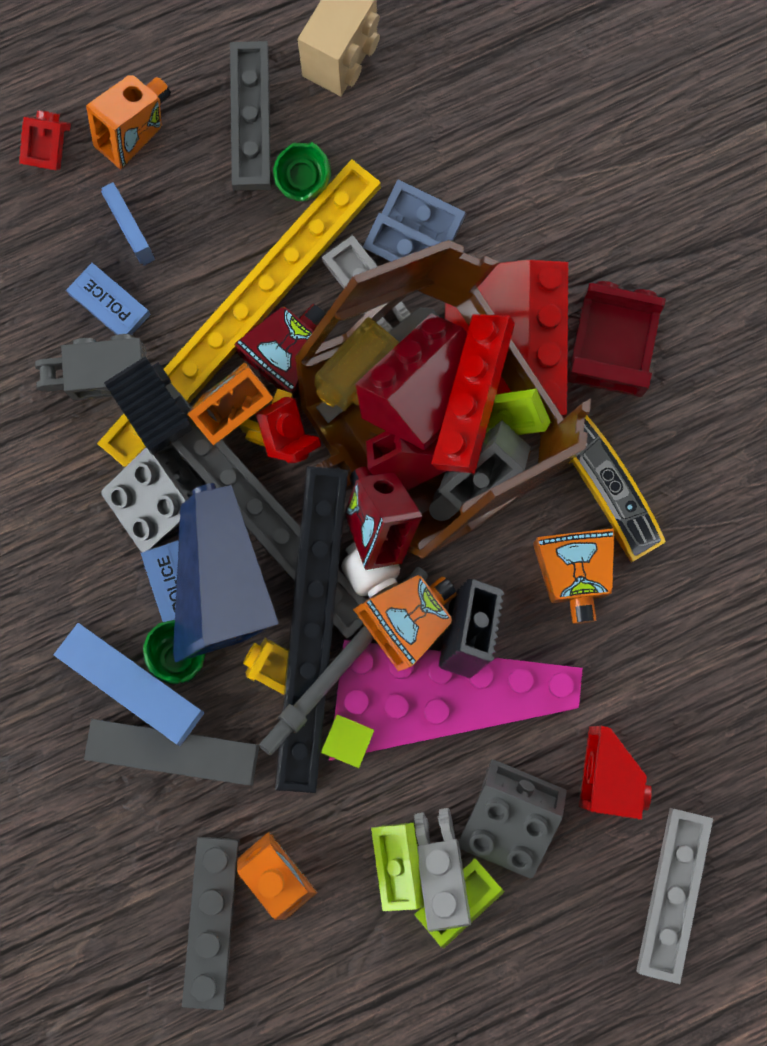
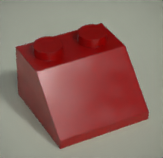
M589 726L579 807L591 812L642 819L643 810H649L652 795L651 786L646 785L647 776L610 727Z

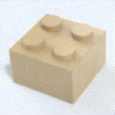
M377 0L320 1L297 39L302 77L339 96L343 95L348 85L354 86L361 73L362 66L360 64L366 54L371 56L379 43L380 35L377 34V25L380 15L377 14Z

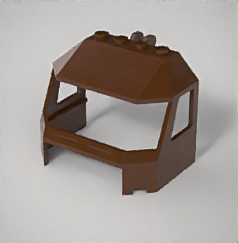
M446 240L354 275L295 356L302 409L332 457L320 462L315 467L332 469L339 467L341 470H348L346 491L350 488L354 489L349 478L351 473L360 467H368L366 441L374 437L370 435L373 424L361 418L359 401H354L329 423L326 422L316 407L341 386L347 367L382 338L366 331L407 295L416 291L456 307L468 326H470L473 314L495 315L478 290V287L500 263L499 261L488 256H484L480 260L464 253V246ZM368 311L345 334L324 342L339 320L343 321ZM512 340L509 344L501 376L512 392L537 389L551 421L545 432H538L541 436L538 464L461 505L460 510L446 521L434 519L429 512L434 493L440 487L445 472L407 490L422 515L408 552L422 559L481 527L554 475L586 449L588 433L584 432L585 417L590 413L591 399L583 402L566 418H563Z

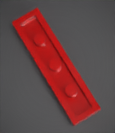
M472 315L431 463L438 470L474 474L476 472L515 322L509 315Z

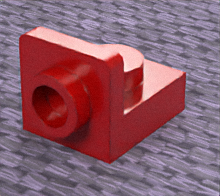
M37 110L36 117H23L19 164L61 170L64 131H70L71 123L59 121L60 114L41 110Z
M283 397L255 413L268 457L286 460L287 463H298L307 459L310 452L321 446L319 437L304 433L295 398Z

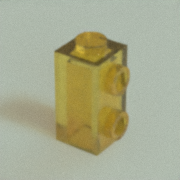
M368 316L316 373L314 387L317 388V395L327 405L331 407L337 405L344 412L352 403L358 406L359 401L355 384L385 357L399 341Z

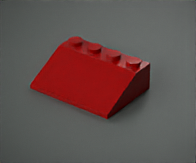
M522 260L499 263L481 283L478 290L495 315H509L515 322L511 340L562 417L565 418L567 416L568 262ZM445 303L444 319L463 327L468 333L469 326L458 309ZM502 376L496 395L512 392Z

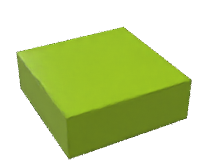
M337 714L321 753L360 768L374 729Z

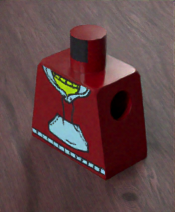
M312 304L298 318L286 307H281L234 344L237 353L274 387L292 393L293 398L296 399L300 391L295 356L326 313L317 305Z
M360 467L354 470L349 477L354 489L346 508V519L365 570L402 564L422 519V515L396 474L373 475L368 470V467Z

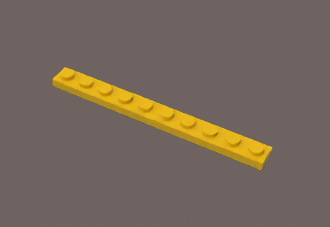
M353 159L348 162L327 188L322 191L164 368L172 382L171 384L188 403L197 396L237 351L234 344L269 315L381 189V182ZM125 414L117 420L97 443L123 467H126L146 448Z

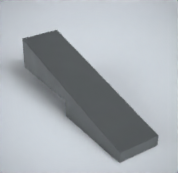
M91 719L84 760L252 786L259 745L189 734L183 744L178 746L155 728Z

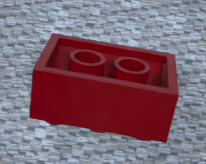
M432 313L428 315L355 384L361 418L425 451L440 434L467 336L465 329Z

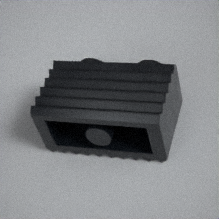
M145 356L105 381L104 384L150 454L154 455L189 433L192 427L188 421L190 417L187 415L190 408L181 395L173 399L166 388L167 385L172 383L159 362L152 366Z
M467 579V582H464L460 589H457L456 596L449 603L448 613L452 618V622L444 631L438 665L441 669L472 678L494 660L493 654L496 651L493 647L497 645L495 639L498 638L496 632L499 631L497 625L500 623L498 618L501 616L499 611L502 609L500 604L503 602L501 597L504 595L502 589L474 579Z

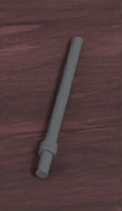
M416 567L405 581L417 575H420L426 581L429 576L422 568ZM366 626L357 633L294 706L289 704L278 716L280 720L278 724L259 744L268 755L271 756L292 732L296 734L307 722L306 716L374 640Z

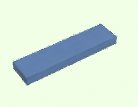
M79 623L76 624L54 653L55 657L178 746L183 744L204 715L202 710Z

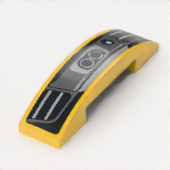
M586 416L584 423V432L588 433L586 449L572 459L569 464L571 462L574 464L611 523L615 538L632 563L666 541L653 513L630 473L592 420Z

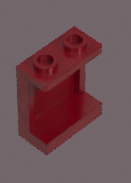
M599 281L596 284L589 283L583 298L567 382L643 397L650 386L652 373L649 372L659 318L665 307L666 299L657 297L655 292L646 289H636L634 292L619 289L617 284L608 281Z

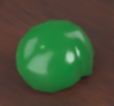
M313 142L292 143L276 159L273 168L275 184L289 199L299 202L314 200L329 184L331 178L330 161L323 150Z
M174 619L158 623L147 634L143 653L148 670L157 679L176 685L191 681L202 670L206 654L175 663L173 657Z

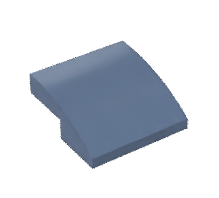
M397 179L382 213H378L363 248L391 262L446 240L454 241L467 213Z

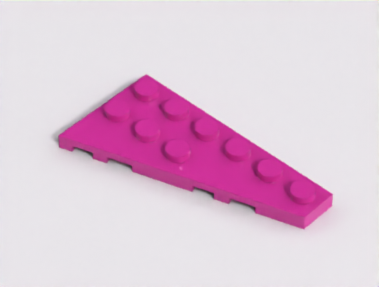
M344 640L343 649L351 640ZM370 643L339 678L334 720L338 714L374 729L366 753L577 709L579 708L583 668L494 658L490 664L475 676L467 678L441 669L438 666L441 651L427 650L413 666L398 671L379 644Z

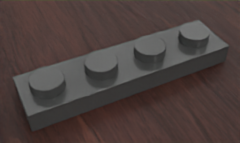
M268 41L230 42L231 167L233 191L271 190Z
M197 837L182 1007L224 1010L240 839Z

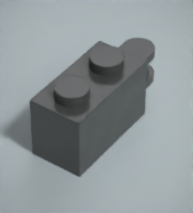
M130 334L114 335L110 341L96 342L92 338L75 339L73 344L61 345L62 357L35 361V369L40 371V381L36 382V387L39 391L64 390L73 401L113 397L104 382L145 356L147 358L146 347L140 338H135V336ZM55 370H63V378L56 379Z
M501 420L485 434L475 474L445 471L441 485L435 491L433 501L430 504V515L436 520L446 521L456 514L465 502L523 472L526 468L531 447Z

